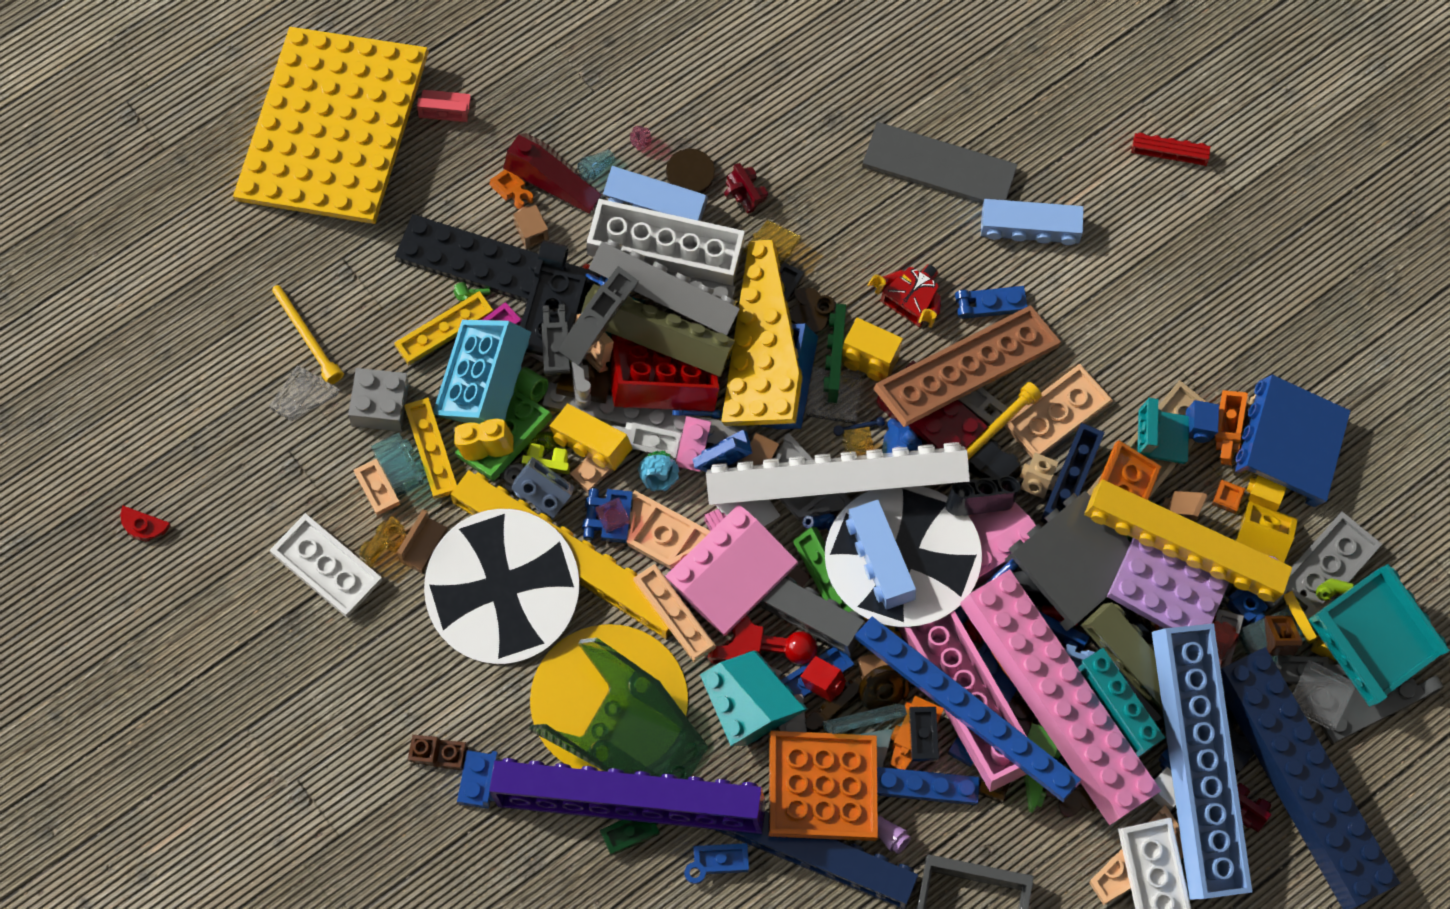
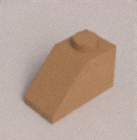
M1174 491L1171 499L1165 498L1162 507L1196 522L1207 494Z

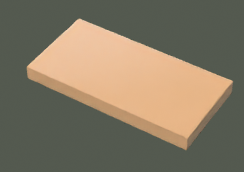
M1078 364L1041 392L1042 397L1035 404L1025 405L1004 427L1031 458H1033L1035 452L1044 456L1077 431L1081 423L1086 424L1111 405L1113 400L1083 366Z

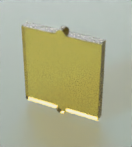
M767 220L761 229L753 234L754 237L751 241L773 240L776 244L779 264L781 266L788 256H792V251L802 238ZM748 245L744 248V252L746 254L748 250Z

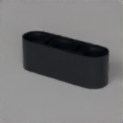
M1011 476L990 477L954 483L945 507L949 513L955 516L1009 510L1013 507L1021 486L1018 480Z

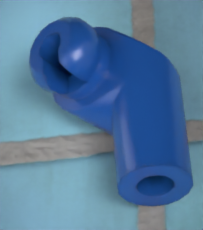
M831 513L818 516L807 515L803 519V526L805 528L817 527L818 530L827 528L830 531L836 516Z

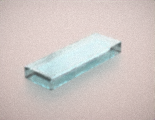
M893 704L824 721L823 727L824 731L835 734L904 717L907 713L905 705Z

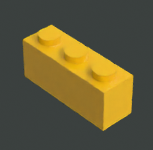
M568 403L549 425L554 435L553 439L557 444L562 447L568 446L581 457L587 456L593 459L602 468L606 466L615 471L633 449L627 434Z

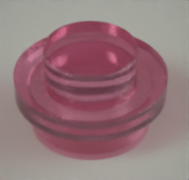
M638 125L633 128L630 134L632 145L638 150H644L647 146H650L651 133L647 127Z

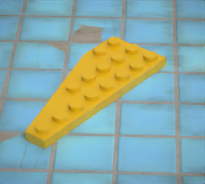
M773 240L749 241L739 303L740 309L734 335L735 342L732 348L721 420L724 426L796 423L802 372L798 364V352L793 339L794 332L788 303L785 300L784 283L781 280L779 271L780 264L776 244Z

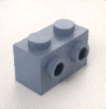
M532 457L515 478L511 489L514 490L518 498L524 501L528 500L535 505V508L540 513L554 518L571 497L574 486Z

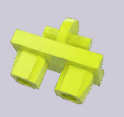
M531 443L527 456L523 455L522 464H524V467L533 457L553 472L569 475L570 465L568 463V450L554 448L552 460L543 459L545 447Z

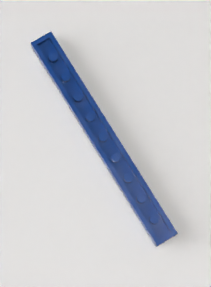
M873 616L855 634V639L1062 802L1080 784L1081 779Z

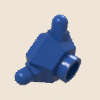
M896 419L888 421L887 426L889 430L884 435L882 452L892 453V448L908 447L909 451H917L918 446L922 445V440L918 438L916 433L909 426L903 427Z

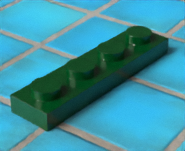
M836 303L835 313H830L829 328L834 329L833 334H828L827 349H832L831 356L826 355L825 370L830 371L829 377H824L823 392H828L827 402L837 403L846 304Z

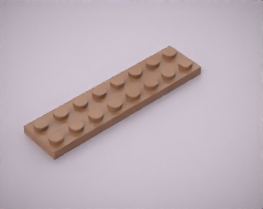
M1030 305L876 383L874 390L902 426L906 427L1059 347L1061 341Z

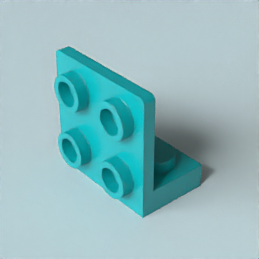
M1148 398L1138 412L1137 451L1150 459L1186 464L1188 462L1189 417L1162 412L1161 409H1158L1159 399Z

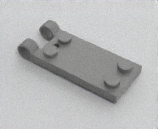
M1342 511L1292 566L1284 594L1293 591L1298 603L1306 610L1304 612L1306 618L1309 619L1330 604L1339 594H1335L1327 601H1322L1316 596L1317 587L1330 578L1350 582L1378 551L1382 543ZM1304 591L1307 594V596H1302L1300 592ZM1284 594L1274 603L1271 601H1264V603L1269 608L1274 609L1282 600ZM1295 622V626L1298 632L1303 635L1297 622Z

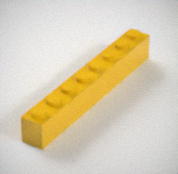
M1103 479L1093 489L1084 514L1097 524L1107 525L1121 535L1133 537L1139 540L1142 545L1159 549L1168 557H1176L1185 561L1190 567L1200 568L1210 573L1216 579H1224L1234 584L1240 590H1247L1258 595L1264 601L1274 603L1284 594L1292 570L1291 566Z

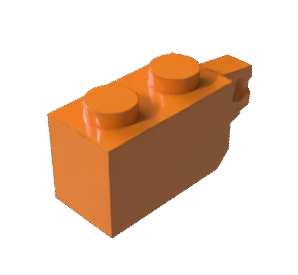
M1222 390L1218 433L1215 435L1216 450H1221L1220 460L1222 465H1232L1234 452H1239L1243 444L1242 433L1247 426L1249 397L1246 392Z
M914 696L912 703L906 702L901 713L904 721L901 726H895L890 737L894 741L892 747L894 752L890 763L891 768L906 770L911 763L909 707L936 706L937 725L944 708L917 696Z

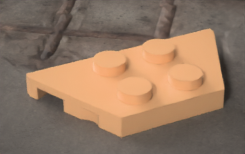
M636 490L633 492L632 512H630V529L627 535V545L665 567L673 569L711 532Z

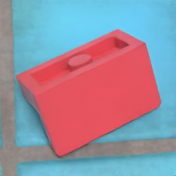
M423 90L421 98H418L417 102L419 118L468 122L471 96L465 93Z

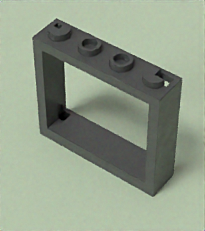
M927 854L916 909H925L932 872L1021 890L1018 909L1029 908L1033 875Z

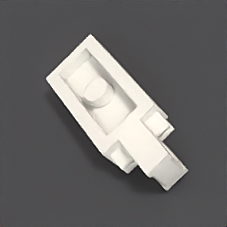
M626 422V427L612 426L627 434L633 449L650 453L665 451L671 454L673 458H677L682 437L681 432L636 422Z

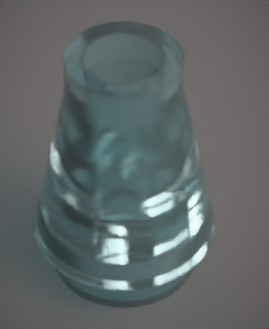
M609 149L583 157L581 162L577 164L579 173L585 180H594L608 166L615 162V157Z

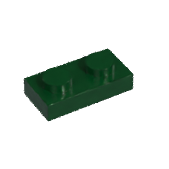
M621 820L600 830L610 856L660 835L656 823Z

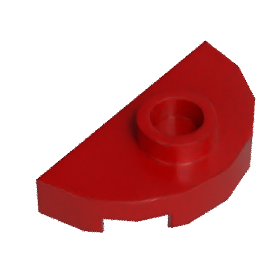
M122 505L120 512L121 524L128 535L136 540L150 541V539L164 535L171 526L167 521Z

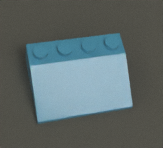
M462 320L435 403L434 416L464 423L478 424L490 419H502L505 421L524 354L529 345L531 332L510 321Z

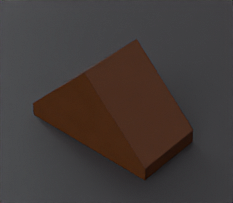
M1265 616L1266 642L1269 654L1271 656H1294L1302 646V639L1292 617Z

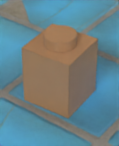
M537 205L522 207L513 214L514 225L526 249L542 243L543 240H549L548 228Z

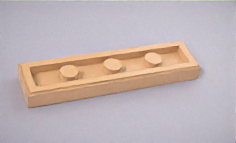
M656 564L633 578L635 584L694 663L716 648V645Z

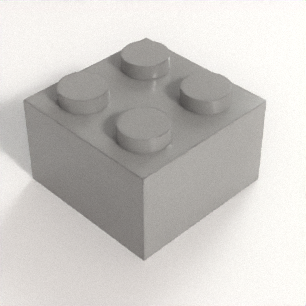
M356 368L348 413L351 426L402 432L405 414L404 405L407 401L409 388L407 373Z

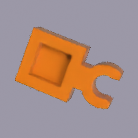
M503 170L490 179L489 185L505 201L512 198L516 208L524 207L525 203L521 199L527 200L530 204L533 202V194L524 189L525 182L515 174Z

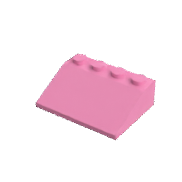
M1016 502L1009 510L968 515L978 532L982 549L981 570L974 588L989 580L1008 562L1005 561V558L1011 554L1008 549L1020 539L1023 543L1030 538L1027 533L1036 526L1030 516Z
M738 504L665 577L684 601L726 636L799 563L755 517Z

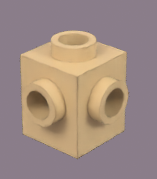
M1035 452L1030 465L1025 463L1019 478L1024 480L1020 489L1044 499L1048 489L1053 491L1058 476L1054 474L1059 462Z

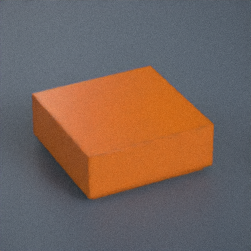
M1221 479L1212 505L1236 514L1245 488Z

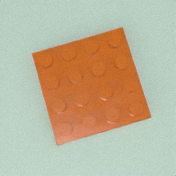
M770 731L769 836L876 841L878 838L877 736Z

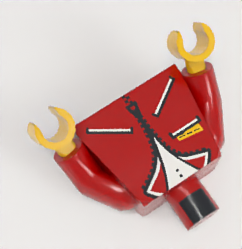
M927 264L921 272L913 267H908L905 271L899 270L885 276L873 275L867 285L868 287L875 286L877 288L875 290L877 295L882 291L881 302L919 328L923 321L928 322L929 327L932 328L941 312V296L938 293L939 285L933 281L939 273L932 265Z

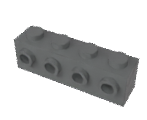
M789 576L783 578L760 601L761 607L766 611L851 656L859 643L855 639V634L865 624L864 618L855 611L847 612L843 610L836 601L832 599L825 600L819 597V594L810 587L802 588Z

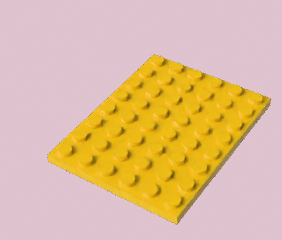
M289 27L233 194L235 201L375 224L429 54L427 47Z

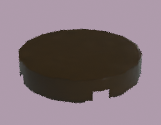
M688 148L679 150L667 162L666 178L669 184L702 194L714 181L715 168L713 161L706 153L698 149Z
M883 665L874 668L860 682L858 689L859 699L869 711L873 713H886L896 709L899 706L898 703L902 699L905 700L907 698L910 682L889 665Z

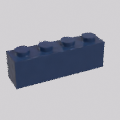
M1083 423L1080 424L1042 515L1041 522L1048 523L1045 517L1056 508L1062 511L1066 507L1063 502L1075 493L1079 496L1105 432Z

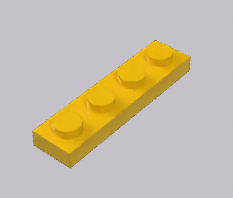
M479 291L394 342L395 347L409 366L457 337L462 320H483L493 312V309Z
M429 398L405 404V411L433 498L438 499L451 495L457 484Z

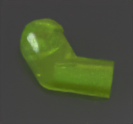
M549 431L539 432L521 453L526 455L531 443L543 444L545 449L548 450L556 445L553 434Z

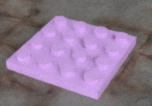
M1133 538L1107 597L1164 629L1212 624L1229 582L1224 579H1216L1210 573L1200 568H1192L1185 561L1176 557H1168L1161 550L1152 546L1142 545L1139 540Z

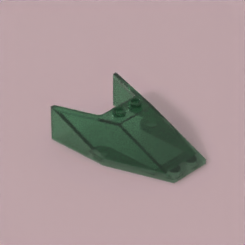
M597 637L580 639L578 645L609 686L607 695L585 733L580 737L556 731L547 724L530 725L528 730L602 771L608 772L609 769H620L627 774L643 771L657 777H661L662 774H672L677 776V779L688 780V777L693 775L708 745L661 682Z

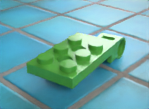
M528 367L522 368L518 374L505 419L508 427H514L511 432L514 436L512 453L502 457L488 455L480 460L469 461L465 460L459 450L455 452L457 457L492 481H495L553 418L550 411L537 404L548 390V380Z

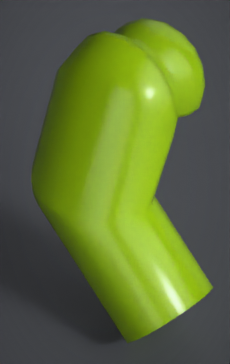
M1330 578L1317 587L1316 596L1322 601H1327L1337 593L1344 594L1354 584Z

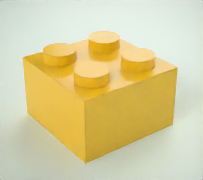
M857 317L843 343L841 362L850 370L862 371L872 380L882 381L890 377L899 359L903 338Z

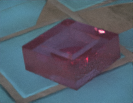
M620 498L595 507L606 533L630 523Z

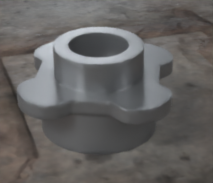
M515 463L510 465L500 474V478L504 479L507 491L514 492L511 488L515 479H512V477L519 475L524 468L522 464Z

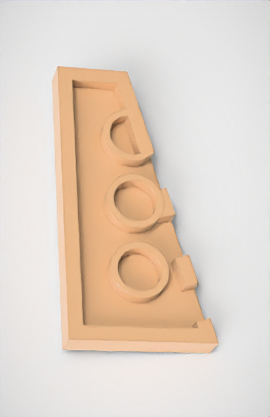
M1164 805L1149 822L1172 818L1180 859H1183L1179 825L1167 806ZM1122 849L1089 882L1103 905L1131 890Z

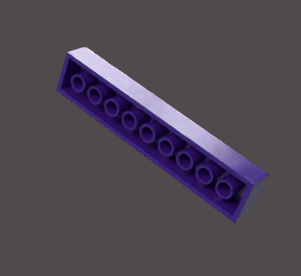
M504 758L502 761L494 760L489 789L495 803L501 808L762 834L766 808L762 787H758L756 783L743 782L742 785L731 784L730 781L724 779L707 782L700 777H688V780L677 779L678 777L672 774H662L661 777H657L643 771H636L635 774H627L620 769H609L608 772L598 771L597 768L592 766H583L582 769H576L563 763H557L555 766H546L540 761H529V764L519 763L518 760L512 758Z

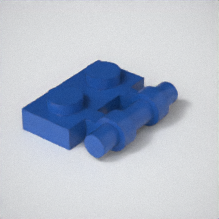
M591 488L589 496L585 499L587 512L586 519L582 523V529L584 530L583 538L585 540H593L594 531L598 530L602 531L601 541L627 543L633 491L607 489L606 498H599V490ZM598 509H604L603 520H596Z

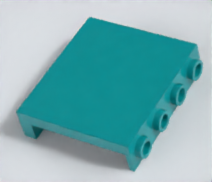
M1389 564L1375 570L1308 619L1369 707L1386 699L1390 692L1440 655L1450 651L1446 646L1444 637L1436 632L1431 625L1429 616L1419 608L1412 592L1405 588L1400 581L1398 572L1391 568Z
M1104 648L1081 661L1082 664L1078 667V670L1138 757L1165 738Z

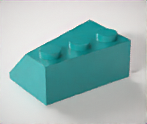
M751 651L722 661L700 674L730 746H748L770 731L808 710L803 703H800L794 697L793 691L778 679L776 672L757 651Z

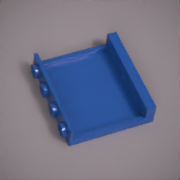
M1270 375L1260 380L1255 387L1254 393L1256 396L1254 403L1248 411L1250 418L1247 427L1242 433L1243 444L1236 455L1237 465L1235 472L1251 471L1306 496L1305 504L1316 507L1327 502L1350 410L1275 375Z

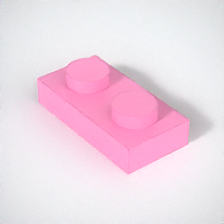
M686 416L676 459L678 467L701 471L694 468L692 459L706 449L712 421Z

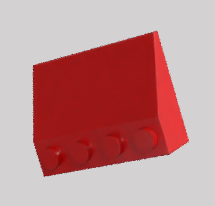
M611 334L610 338L614 341L611 352V390L614 407L696 411L715 410L719 392L717 375Z

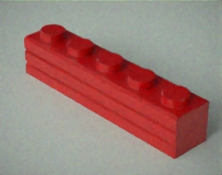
M1135 133L1131 153L1207 166L1211 146H1207L1204 143L1195 144L1188 140L1178 141L1175 138L1167 139L1161 138L1158 135L1149 136L1145 133Z

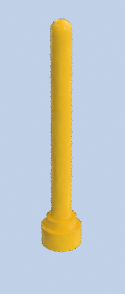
M279 285L274 286L272 289L274 295L321 365V376L326 384L332 385L340 381L344 373L339 365L329 361L282 287Z
M1027 382L1020 389L1019 398L966 448L968 460L1025 405L1035 404L1042 397L1041 391L1033 383Z

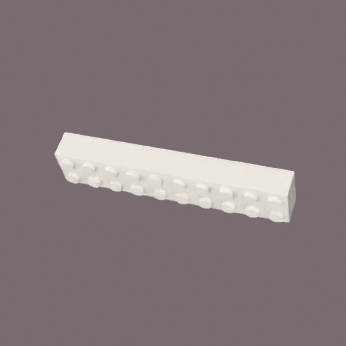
M959 442L945 443L944 448L935 449L933 445L918 446L917 451H909L908 447L892 448V453H883L882 449L867 450V455L857 456L856 452H843L839 458H831L830 454L815 455V460H805L804 456L790 457L789 462L779 463V459L763 460L761 465H753V461L738 462L737 467H728L727 463L713 464L711 469H707L706 472L709 505L969 482L967 450Z

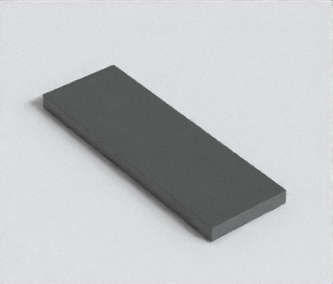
M880 122L876 123L862 163L864 168L982 204L984 199H1007L1018 165Z

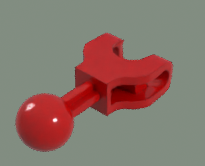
M746 615L731 630L735 635L733 642L726 646H716L714 650L708 653V660L716 665L751 651H757L760 655L761 651L783 653L792 663L804 665L811 662L816 656L818 646L815 638L804 631L794 632L788 638L764 635V627L753 624Z

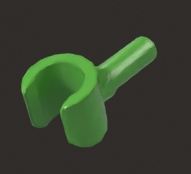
M464 282L454 285L455 289L453 292L459 301H464L479 291L482 295H490L489 288L468 290Z

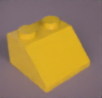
M1249 501L1235 541L1265 555L1273 556L1284 563L1294 540L1298 519Z

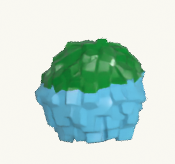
M665 451L649 453L643 458L638 467L641 480L651 491H667L679 479L677 461L671 454Z

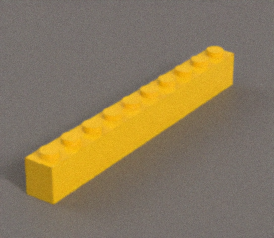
M468 470L451 493L452 503L470 515L494 509H514L528 512L548 522L568 543L577 564L579 584L664 639H667L671 631L635 584L633 578L638 574L627 567L623 569L617 565V561L608 554L601 555L595 551V547L586 540L579 541L569 529L563 526L561 528L557 527L547 515L535 513L531 510L532 508L528 503L521 499L518 501L510 497V493L501 486L496 488L491 485L489 480L481 473L477 472L474 474Z

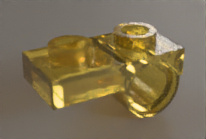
M391 516L387 522L385 520L381 522L372 540H367L359 550L360 560L371 568L386 549L391 552H397L406 538L405 529L400 524V521ZM394 533L401 535L397 541H390L388 539Z

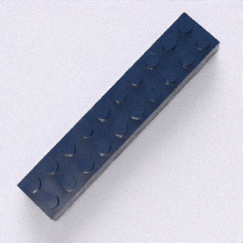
M1264 647L1221 669L1225 702L1252 746V750L1342 909H1354L1401 884L1267 648Z

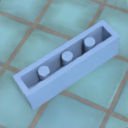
M615 166L611 167L603 195L609 197L608 201L621 204L625 202L634 207L698 221L702 220L708 201L707 195Z
M984 199L981 236L993 240L1010 238L1014 241L1036 240L1039 243L1061 242L1064 245L1079 244L1083 234L1084 206Z
M879 500L849 509V519L846 520L847 529L850 535L855 534L857 539L855 547L859 557L864 556L867 564L864 565L868 579L874 580L876 585L874 593L877 601L883 602L887 610L916 600V588Z

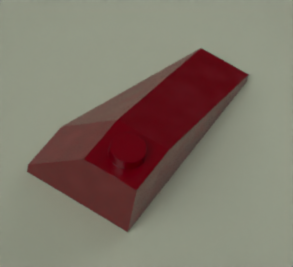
M527 133L518 134L507 150L503 169L590 214L601 198L602 194L545 142Z

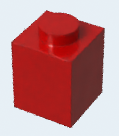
M817 656L812 659L800 676L807 689L830 702L843 691L846 682L841 669Z

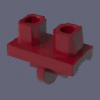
M741 163L734 164L733 171L726 178L728 188L725 190L724 195L727 199L735 198L737 203L741 202L747 214L754 212L757 205L766 200L768 192L764 186L754 187L753 183L757 176L753 167L743 168Z
M1239 783L1237 788L1242 823L1247 828L1251 827L1259 833L1271 816L1269 813L1271 803L1263 798H1259L1256 803L1247 798L1250 793L1249 788Z

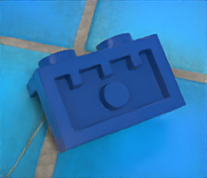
M741 430L703 450L700 455L692 459L694 468L707 472V469H711L713 464L727 463V466L752 454L748 434L746 431Z
M467 750L457 804L489 809L490 802H495L489 789L494 760L502 761L498 760L497 751L487 754Z

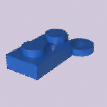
M743 843L694 846V862L686 866L684 875L689 883L699 884L704 880L706 874L749 872L748 845ZM694 868L700 871V875L697 878H693L690 875V871Z

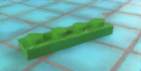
M817 527L809 528L794 539L793 543L823 599L836 601L847 612L854 611L840 598L831 584L825 563L826 544Z

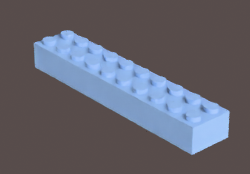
M1214 623L1153 631L1152 638L1189 900L1252 893Z

